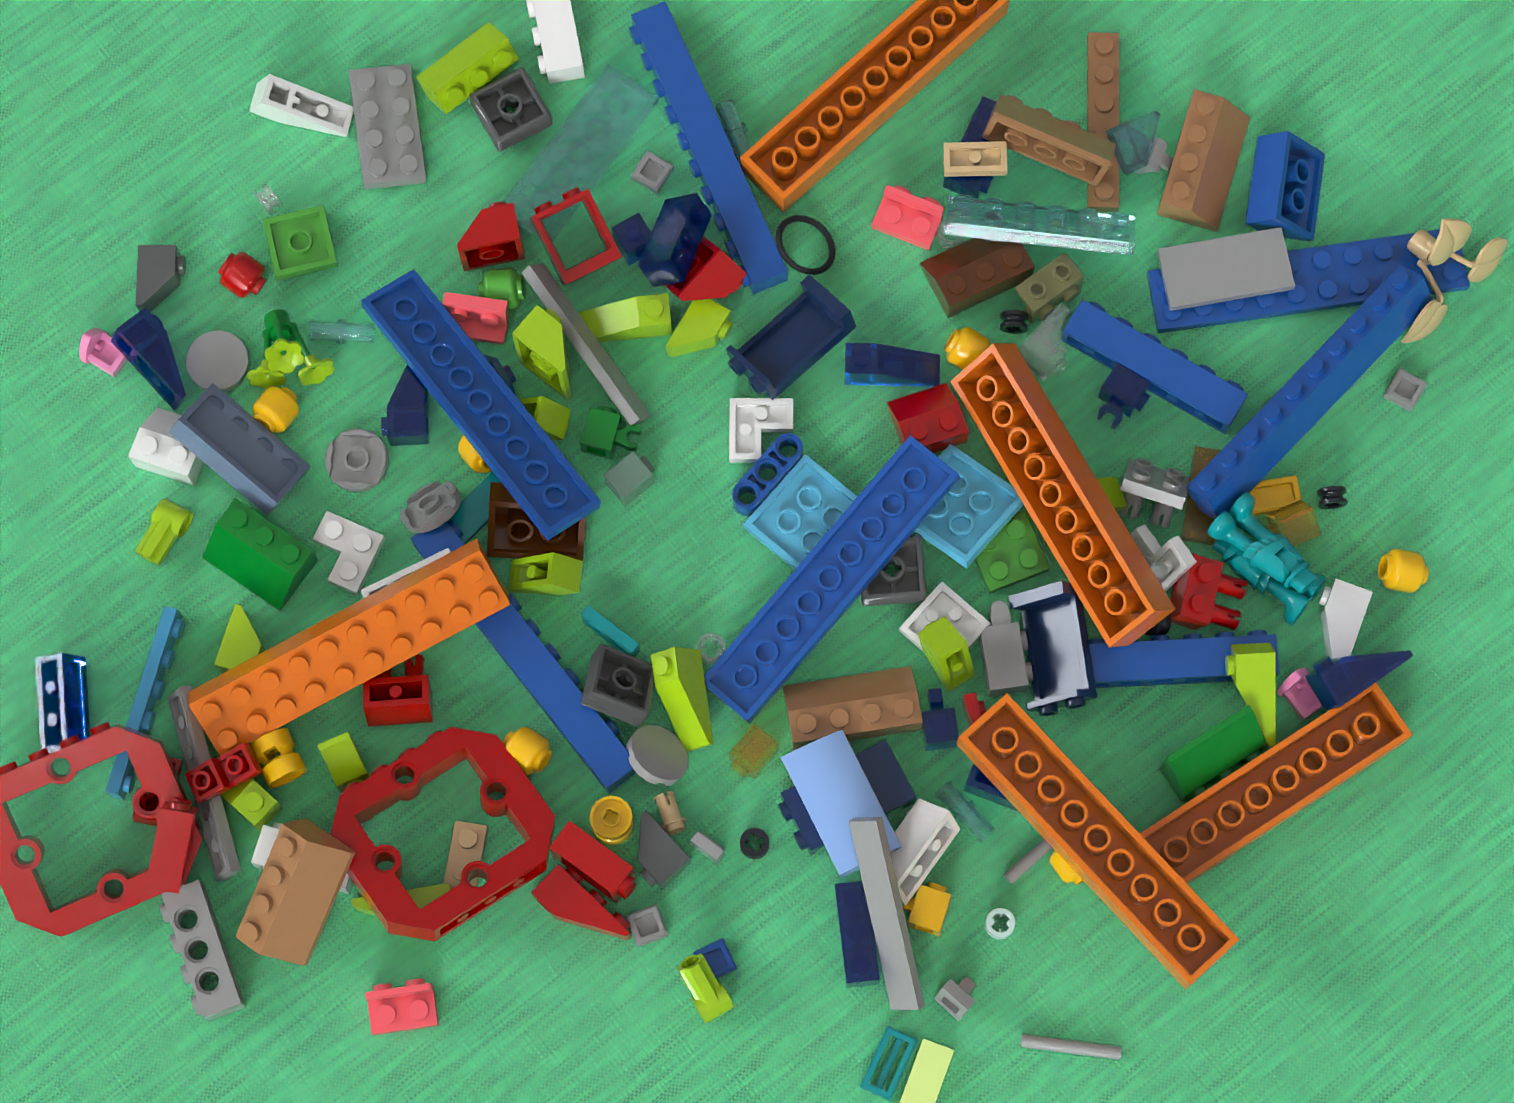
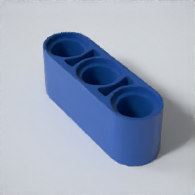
M791 433L779 436L735 485L732 499L737 513L742 516H751L803 456V445L798 436ZM785 446H792L797 452L791 457H785L780 453V450ZM765 469H771L776 473V476L772 480H764L759 474ZM748 492L756 498L750 504H743L738 500L739 496L742 493Z

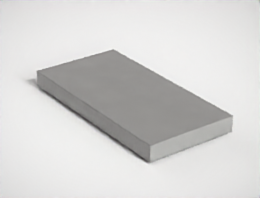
M1282 227L1158 248L1157 250L1170 311L1294 290L1295 288Z

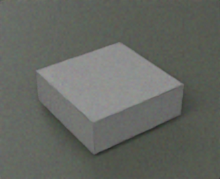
M646 151L631 174V179L658 194L673 172L674 165Z
M1399 368L1383 398L1412 412L1427 382Z
M697 831L690 840L692 847L717 865L724 857V848L702 832Z
M657 904L626 915L637 948L668 937Z

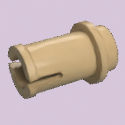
M667 791V796L661 793L655 796L654 800L663 821L661 827L668 835H674L686 829L684 825L686 818L681 817L674 791Z

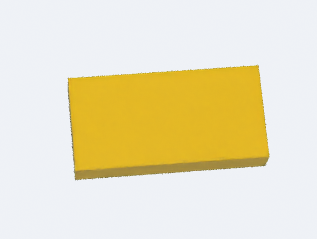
M1297 475L1260 481L1250 491V494L1255 499L1253 516L1303 507Z

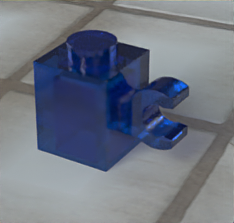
M639 213L612 227L613 239L629 266L639 261L647 275L658 270V262L652 254L656 251L655 238Z
M1118 363L1100 389L1098 398L1106 402V404L1100 408L1097 419L1101 420L1106 413L1113 414L1115 420L1111 428L1116 429L1121 423L1122 413L1131 417L1135 409L1139 412L1143 410L1151 397L1147 394L1150 383Z
M941 688L928 689L927 695L930 711L922 712V734L925 751L957 747L956 743L959 735L955 708L944 709Z

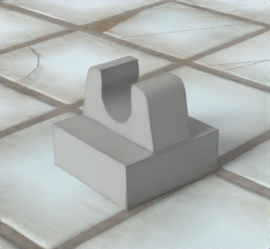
M1159 137L1140 141L1130 169L1137 174L1159 173L1161 168L1169 171L1173 158L1165 152L1168 143Z
M967 976L959 985L952 979H949L934 999L960 1021L975 1002L969 994L976 984Z

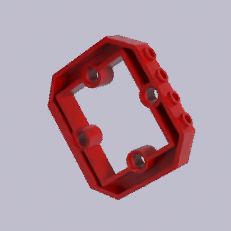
M105 722L91 728L90 732L92 735L79 740L78 735H74L60 741V749L48 753L47 748L28 755L30 761L17 766L16 761L0 767V885L17 921L62 937L166 892L145 888L149 868L130 876L121 869H112L104 873L98 882L97 890L53 908L36 870V867L44 858V845L35 836H21L7 804V801L51 782L55 784L68 783L76 776L78 771L127 751L141 783V787L138 788L133 796V809L142 818H156L158 822L160 810L165 801H172V797L187 799L162 740L121 724L110 727L109 722ZM56 758L68 760L71 767L68 774L61 775L54 770L53 763ZM146 792H152L157 795L159 805L153 809L146 808L141 802V796ZM197 820L195 821L183 884L187 880L204 838ZM22 845L32 847L35 852L34 860H22L18 855V848ZM111 879L119 880L124 887L123 893L119 895L110 894L106 889V882Z
M450 727L443 732L438 730L432 733L426 739V742L416 749L414 747L406 749L395 762L388 766L384 764L377 767L370 777L361 783L358 781L351 783L343 790V794L339 796L330 835L355 851L347 874L389 934L436 942L547 869L550 855L549 847L552 844L555 830V815L495 734ZM466 759L482 781L480 786V804L483 811L492 817L506 815L525 843L490 865L483 861L468 863L463 868L459 885L419 909L399 881L402 876V859L399 851L394 846L388 844L375 847L361 827V824L400 800L409 801L416 798L420 794L422 786ZM402 776H410L413 778V780L407 784H402L397 781ZM493 792H501L505 795L500 800H493L488 797ZM383 861H389L394 864L389 870H381L377 867ZM476 877L487 881L480 887L472 886L469 883Z

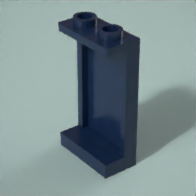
M810 275L800 282L804 293L740 349L736 350L732 345L726 348L730 358L728 361L730 368L738 376L744 374L749 379V385L756 393L761 395L764 392L771 400H774L856 328L851 310Z
M1058 581L1009 596L1010 609L1022 611L1024 631L1026 632L1028 642V658L1033 672L1032 685L1035 701L1026 703V709L1038 711L1039 716H1050L1059 713L1058 708L1065 706L1066 709L1081 708L1085 706V701L1097 698L1084 607L1071 583Z
M886 739L856 754L885 814L900 807L904 809L915 803L916 796ZM793 786L781 792L782 802L778 804V807L786 822L789 820L793 821L797 829L793 836L801 851L807 848L811 856L825 845L796 787Z

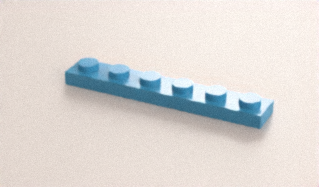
M164 606L126 727L146 734V731H150L154 725L155 712H153L156 700L162 698L165 690L163 678L166 669H170L174 662L175 651H173L175 640L176 638H181L184 630L185 621L182 620L183 616L175 608ZM127 751L117 754L105 790L111 797L125 800L126 794L132 792L136 780V775L133 774L134 767Z

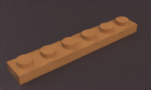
M1088 32L1087 132L1101 133L1107 136L1110 142L1116 144L1110 167L1098 185L1094 186L1087 183V211H1119V33Z

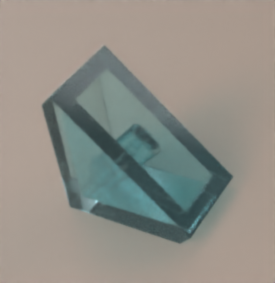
M1154 111L1106 131L1110 142L1116 144L1114 153L1124 174L1128 175L1147 166L1160 118L1159 112Z

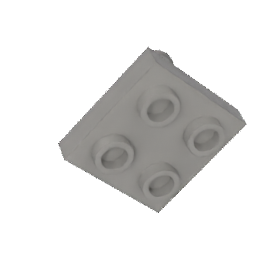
M1129 459L1120 488L1121 491L1125 492L1124 498L1127 507L1120 510L1119 513L1126 516L1129 506L1133 505L1129 517L1138 518L1144 498L1156 501L1149 521L1157 526L1160 515L1163 514L1160 527L1168 528L1174 508L1181 510L1183 508L1188 491L1186 486L1189 484L1190 478L1186 477L1182 471L1174 468L1164 470L1154 467V464L1146 459Z

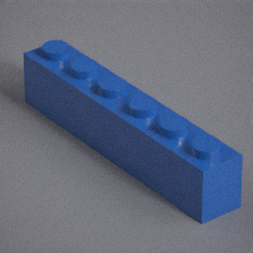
M1083 299L1081 300L1063 329L1061 341L1221 433L1226 434L1248 396L1247 393L1243 392L1242 386L1234 381L1228 380L1226 382L1215 376V371L1206 365L1200 364L1198 366L1188 360V356L1177 349L1170 350L1161 345L1160 340L1149 333L1142 334L1133 329V325L1126 319L1121 317L1114 318L1105 313L1106 310L1098 303L1092 301L1088 303Z
M1265 630L1250 631L1247 633V636H1235L1234 632H1220L1215 634L1213 638H1202V634L1194 633L1183 635V639L1170 640L1168 635H1158L1151 637L1150 641L1136 640L1131 645L1111 648L1108 647L1104 639H1089L1096 688L1231 682L1233 679L1231 675L1226 674L1225 667L1226 655H1231V644L1270 643L1276 652V677L1280 673L1276 634L1267 635Z

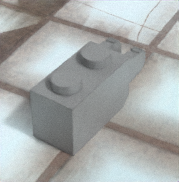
M1002 600L994 601L991 604L988 616L990 617L989 622L991 624L985 627L979 639L988 697L1005 695L1006 693L1027 692L1028 682L1033 681L1031 663H1025L1023 653L1024 650H1028L1026 632L1020 631L1018 622H1011L1008 604Z

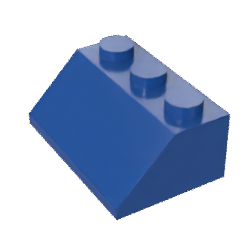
M1289 131L1258 136L1250 183L1249 203L1246 212V224L1257 231L1282 227L1284 238L1308 242L1314 241L1325 153Z

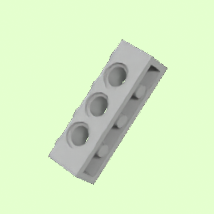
M196 880L183 885L179 894L171 892L161 893L164 903L159 904L164 921L166 923L171 922L174 934L170 935V940L176 954L180 952L182 954L185 965L180 966L185 983L187 985L192 984L195 996L191 997V1002L197 1016L202 1015L204 1019L211 1021L246 1008L205 885L200 880ZM189 913H196L198 917L196 925L190 929H184L182 924L184 917ZM199 944H207V955L201 960H195L193 957L194 948ZM216 974L219 978L218 986L212 991H205L204 980L207 976Z

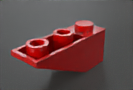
M558 864L531 892L532 896L556 920L624 940L631 938L630 932L627 931L630 924L618 912L611 915L603 907L607 902L594 889L588 893L580 885L583 879L570 866L564 870Z

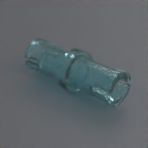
M728 99L718 103L715 110L718 112L725 134L740 163V156L751 148V144L746 134L748 131L746 124L741 122L734 101Z
M339 319L338 322L311 320L309 324V331H312V333H309L311 341L328 340L337 341L338 344H346V341L374 343L375 333H372V331H375L374 323H347V320Z
M951 781L944 784L943 787L951 795V798L941 789L937 791L935 796L955 815V821L957 823L962 822L980 843L986 840L988 837L979 829V826L989 835L994 832L995 827L976 809L977 805L973 800L969 802Z

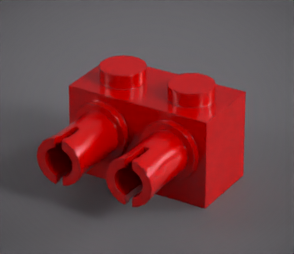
M1193 553L1192 556L1197 562L1173 585L1170 601L1175 610L1170 613L1171 623L1193 630L1214 623L1230 630H1235L1240 622L1235 617L1241 618V612L1215 604L1216 593L1219 592L1241 600L1247 591L1241 588L1242 586H1248L1247 580L1223 574V562Z
M415 655V665H413L412 657L404 661L405 676L392 677V670L390 668L363 683V709L368 727L433 722L432 690L429 675H424L425 658L422 655Z

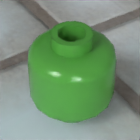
M513 268L489 270L485 273L484 282L478 283L479 297L508 301L509 309H516L520 305L521 300L526 298L523 275H518L517 271Z

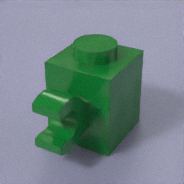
M600 406L598 409L590 408L580 441L581 451L608 459H613L616 445L628 451H637V444L629 442L627 437L630 434L641 435L642 430L637 425H627L621 429V415L617 414V411L604 406Z

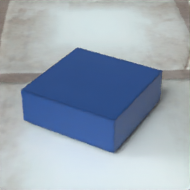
M723 938L693 952L694 955L702 953L716 979L737 970V966Z

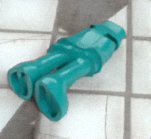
M1245 492L1236 500L1229 513L1224 511L1213 521L1207 534L1213 539L1232 544L1244 552L1241 557L1244 560L1250 561L1249 564L1264 571L1273 579L1283 583V586L1286 588L1292 586L1300 594H1303L1316 582L1318 576L1308 569L1310 564L1304 560L1287 537L1284 538L1281 533L1274 534L1253 516L1255 499L1250 493ZM1238 528L1244 530L1257 541L1253 542L1252 540H1250Z
M1217 540L1212 549L1223 556L1222 560L1227 562L1237 575L1247 580L1253 590L1257 587L1261 595H1264L1267 591L1285 605V622L1291 626L1300 618L1309 601L1315 598L1327 580V577L1315 573L1318 576L1316 582L1303 594H1300L1291 588H1286L1283 586V583L1273 579L1259 568L1251 566L1249 564L1250 561L1244 560L1241 557L1244 552L1232 544Z

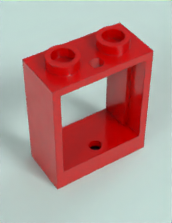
M579 187L562 194L564 201L554 206L551 201H548L534 208L536 215L529 218L562 285H567L622 257L589 189L581 192ZM582 201L606 250L566 270L542 220Z
M172 797V801H165L162 805L145 888L179 894L183 886L198 807L191 806V800Z
M571 821L565 825L549 847L556 860L567 868L570 866L582 879L616 904L621 897L626 900L637 885L635 883V871L630 864Z

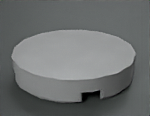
M221 330L206 332L196 338L190 345L185 359L188 374L194 384L203 390H206L214 383L223 392H229L242 383L250 367L249 353L243 342L234 334Z
M358 428L346 430L335 440H332L325 454V465L332 481L340 488L351 492H363L377 486L386 476L389 467V456L387 448L377 435L371 431Z
M439 481L432 482L419 488L406 501L408 506L406 509L402 507L400 518L410 532L419 534L429 532L443 525L455 514L461 503V494L453 483L445 481L446 483L441 485Z
M644 725L631 735L626 744V750L629 749L630 754L628 757L630 765L640 777L649 783L656 785L659 782L666 783L664 786H671L678 782L688 769L689 757L685 746L676 735L665 728L656 725Z

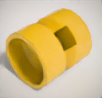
M288 728L269 732L256 739L250 745L258 763L264 765L262 774L269 788L286 785L298 779L307 771L300 753L293 752L296 745Z
M611 795L602 797L592 806L589 817L592 830L597 839L608 845H618L628 840L633 833L634 819L631 808L626 801Z

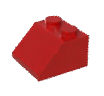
M495 202L490 204L489 208H484L479 212L457 243L464 271L525 259L513 203Z
M702 236L661 283L682 301L726 298L729 293H734L740 288L743 278L747 273L720 248Z
M947 383L886 403L901 445L911 435L928 450L935 453L945 450L950 444L957 446L966 443L968 440L969 429L961 407Z

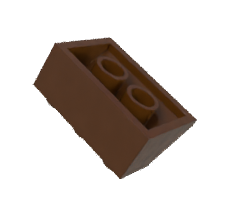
M1005 224L920 262V267L947 318L1018 286L1033 275L1035 267L1021 240Z
M490 482L487 557L524 558L554 552L583 561L586 517L547 541L504 485L498 482Z

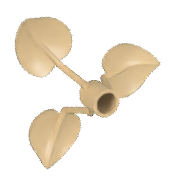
M1451 218L1441 219L1437 239L1424 229L1415 233L1409 240L1407 249L1419 258L1416 265L1423 270L1436 295V300L1430 301L1422 309L1408 333L1400 341L1402 343H1410L1427 337L1440 325L1447 312L1448 306L1443 303L1444 296L1427 265H1440L1451 257L1472 268L1467 278L1471 282H1479L1487 278L1497 268L1508 245V241L1503 237L1492 239L1481 249L1476 260L1469 261L1454 253L1464 246L1472 232L1471 225L1466 221Z

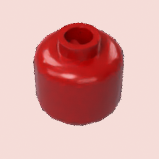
M239 252L236 255L231 253L218 271L221 275L220 284L240 298H246L250 293L256 296L267 281L262 277L265 272L264 266L245 252Z

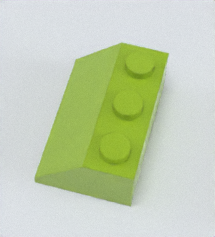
M536 305L512 333L519 363L566 400H569L572 392L566 339L561 324L562 319L551 309L547 308L544 311Z

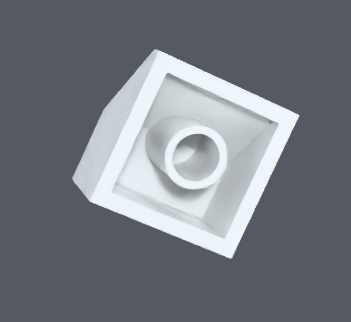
M157 407L140 426L128 457L135 467L195 486L204 462L169 433L170 429L182 415Z

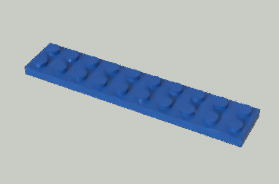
M1440 229L1427 232L1437 239ZM1415 233L1289 250L1287 252L1295 282L1294 290L1173 311L1169 310L1161 269L1148 270L1147 272L1158 334L1362 305L1399 265L1423 276L1430 294L1434 295L1435 293L1423 270L1416 265L1419 258L1407 249L1408 242ZM1462 248L1454 252L1464 258ZM1451 257L1440 265H1427L1441 293L1468 290L1470 284L1467 278L1466 265Z
M414 269L361 300L362 308L547 541L600 508L601 501Z
M910 435L704 675L706 687L750 724L961 478L960 475Z

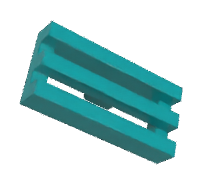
M589 605L581 613L583 623L619 651L634 657L640 652L639 643Z
M887 1026L860 1088L890 1102L918 1040ZM892 1035L897 1039L874 1086L869 1082ZM905 1041L909 1043L888 1091H884L881 1088L902 1042Z

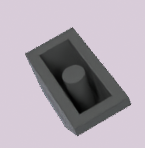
M138 245L136 307L141 315H148L180 286L181 274L186 273V258L181 255L176 245Z
M645 810L641 814L639 865L642 870L639 874L651 887L657 884L662 890L691 864V860Z

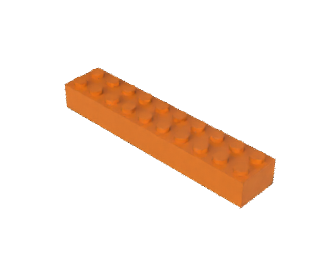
M917 0L740 156V167L743 173L784 213L1000 21L1008 12L1009 0Z
M993 343L950 382L1108 647L1131 645L1173 612L1175 607L1015 343Z
M475 539L189 691L188 705L216 751L222 756L238 745L255 741L261 736L276 730L511 605L508 592L478 539Z
M1373 681L1140 834L1187 884H1190L1406 743L1413 734L1376 681Z
M1007 693L958 737L956 745L1185 990L1240 940Z

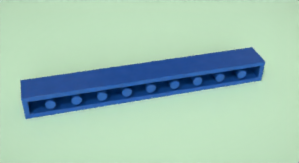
M666 1L631 14L632 26L628 29L634 44L640 43L644 53L640 54L646 71L652 70L656 78L652 83L659 98L664 96L668 106L664 107L670 124L676 123L680 133L676 134L682 151L688 150L692 158L688 163L695 178L700 177L704 185V187L700 188L706 204H712L716 214L713 215V219L718 231H724L728 238V241L725 242L728 254L732 260L737 258L741 269L747 273L743 278L742 285L744 287L749 286L754 295L788 281V270Z
M1399 265L1186 486L1199 511L1214 520L1224 511L1229 513L1236 500L1245 492L1250 493L1412 324L1422 309L1433 300L1423 276Z
M453 520L448 523L445 522L440 527L429 532L417 533L410 538L423 559L447 548L452 552L465 545L460 539L463 533ZM508 594L511 605L475 623V625L607 793H611L636 773L628 760L630 756L629 749L626 750V745L623 746L616 737L620 732L609 718L604 721L597 713V710H592L581 704L583 694L577 687L580 684L579 679L570 668L565 671L557 662L561 658L550 643L544 646L537 637L541 634L538 627L530 618L525 621L518 613L522 609L511 594Z

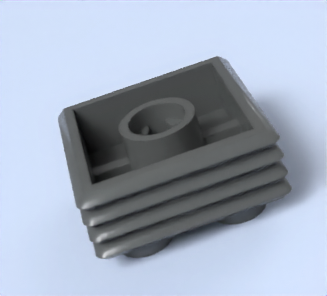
M519 68L469 95L472 107L499 152L553 124L549 110L524 68ZM511 106L513 109H516V112L510 114L506 112V108Z
M911 535L861 593L863 606L923 602L926 599L927 592L921 535ZM890 564H893L896 570H901L896 573L895 577H890L888 573L883 572L888 569Z
M599 644V647L591 656L581 704L592 710H597L639 727L649 714L655 686L652 664L604 644Z

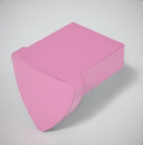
M100 328L86 331L82 335L79 348L80 360L85 364L91 363L113 377L117 376L132 353L129 347L110 337L106 331Z
M1306 667L1294 671L1276 691L1280 697L1283 696L1302 721L1330 700L1312 678L1311 673Z

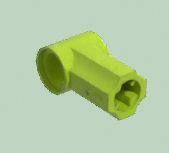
M163 498L153 511L151 525L135 549L136 554L152 564L160 566L176 539L183 537L189 529L194 514L167 498Z
M702 953L691 955L682 960L677 969L685 985L690 990L693 996L691 1000L705 1024L734 1008L725 988L720 981L716 980Z

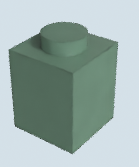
M634 451L603 474L605 484L624 506H627L655 483L654 475L652 474L655 471L654 467L645 456L639 458Z

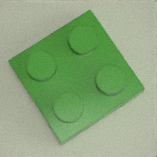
M324 205L262 219L277 281L338 267Z
M1025 511L1015 514L975 559L989 594L1046 573L1050 569Z

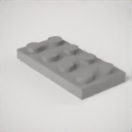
M411 64L349 70L364 190L426 183Z

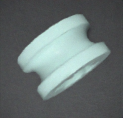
M1004 908L992 910L987 915L985 921L987 933L992 938L998 940L1005 939L1011 935L1015 928L1013 914ZM999 915V919L1002 916L1006 917L1008 922L1005 926L1008 930L1001 932V929L996 932L992 928L995 923L993 917Z

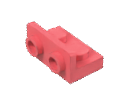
M886 185L883 199L873 219L871 228L929 251L943 220L944 207L940 206V203L933 198L923 197L922 199L914 196L908 189L902 186L891 187Z
M450 292L444 293L443 306L471 340L495 344L505 343L510 318L508 301Z
M423 978L407 980L404 987L392 988L391 983L372 986L373 991L365 992V999L368 1001L371 1034L374 1036L439 1026L434 986L431 983H425Z

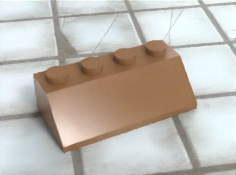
M1194 89L1157 212L1158 216L1214 232L1218 231L1250 121L1249 116L1224 97Z
M1001 94L995 103L981 137L991 142L1006 141L1007 149L1094 186L1098 185L1109 169L1116 147L1115 143L1110 142L1109 138L1101 133H1089L1082 130L1073 121H1061L1052 117V114L1045 109H1033L1024 105L1017 97L1010 95L1005 97Z
M911 666L783 686L793 750L840 730L844 731L848 741H855L922 729V714Z
M307 818L283 823L235 937L260 955L303 966L308 965L355 855V851Z

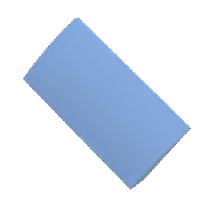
M843 730L822 737L781 757L840 876L844 878L859 870L849 821L853 818L883 817L890 853L902 847Z

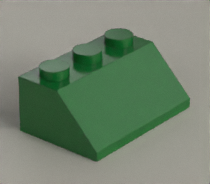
M236 498L216 523L202 557L279 611L283 609L318 561L313 550Z
M1249 705L1245 706L1166 757L1159 770L1181 802L1188 797L1192 800L1208 789L1206 786L1214 780L1221 781L1235 772L1234 767L1242 762L1246 765L1262 754L1260 751L1267 743L1252 708Z

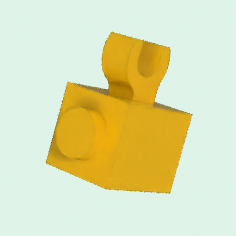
M928 882L927 886H919L916 897L912 896L906 906L902 905L904 911L910 912L908 927L940 937L952 900L951 894L946 893V887L932 882Z

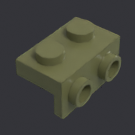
M1062 253L1016 286L1015 291L1026 304L1024 312L1028 313V321L1031 324L1037 319L1044 321L1056 311L1055 307L1062 301L1069 303L1081 293L1080 289L1084 275L1066 253Z

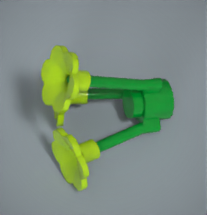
M272 310L265 315L264 323L266 329L262 331L264 338V360L261 361V367H258L257 370L247 372V378L251 386L267 389L272 386L284 385L287 382L284 373L293 372L295 366H299L303 362L306 367L298 373L300 383L303 386L320 384L335 371L331 358L320 360L316 359L315 355L310 354L298 332L296 323L290 322L289 314L285 310ZM292 335L295 341L288 342L287 340Z

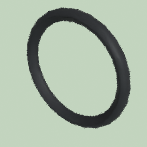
M794 215L784 219L779 224L775 239L777 249L790 267L804 274L817 275L827 271L832 266L836 252L834 241L830 233L820 222L807 216ZM799 221L816 227L828 243L829 257L827 262L818 268H806L795 263L786 253L782 243V233L787 225Z

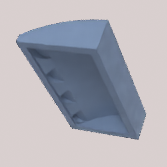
M214 383L201 394L169 431L172 436L267 516L310 467L307 462Z

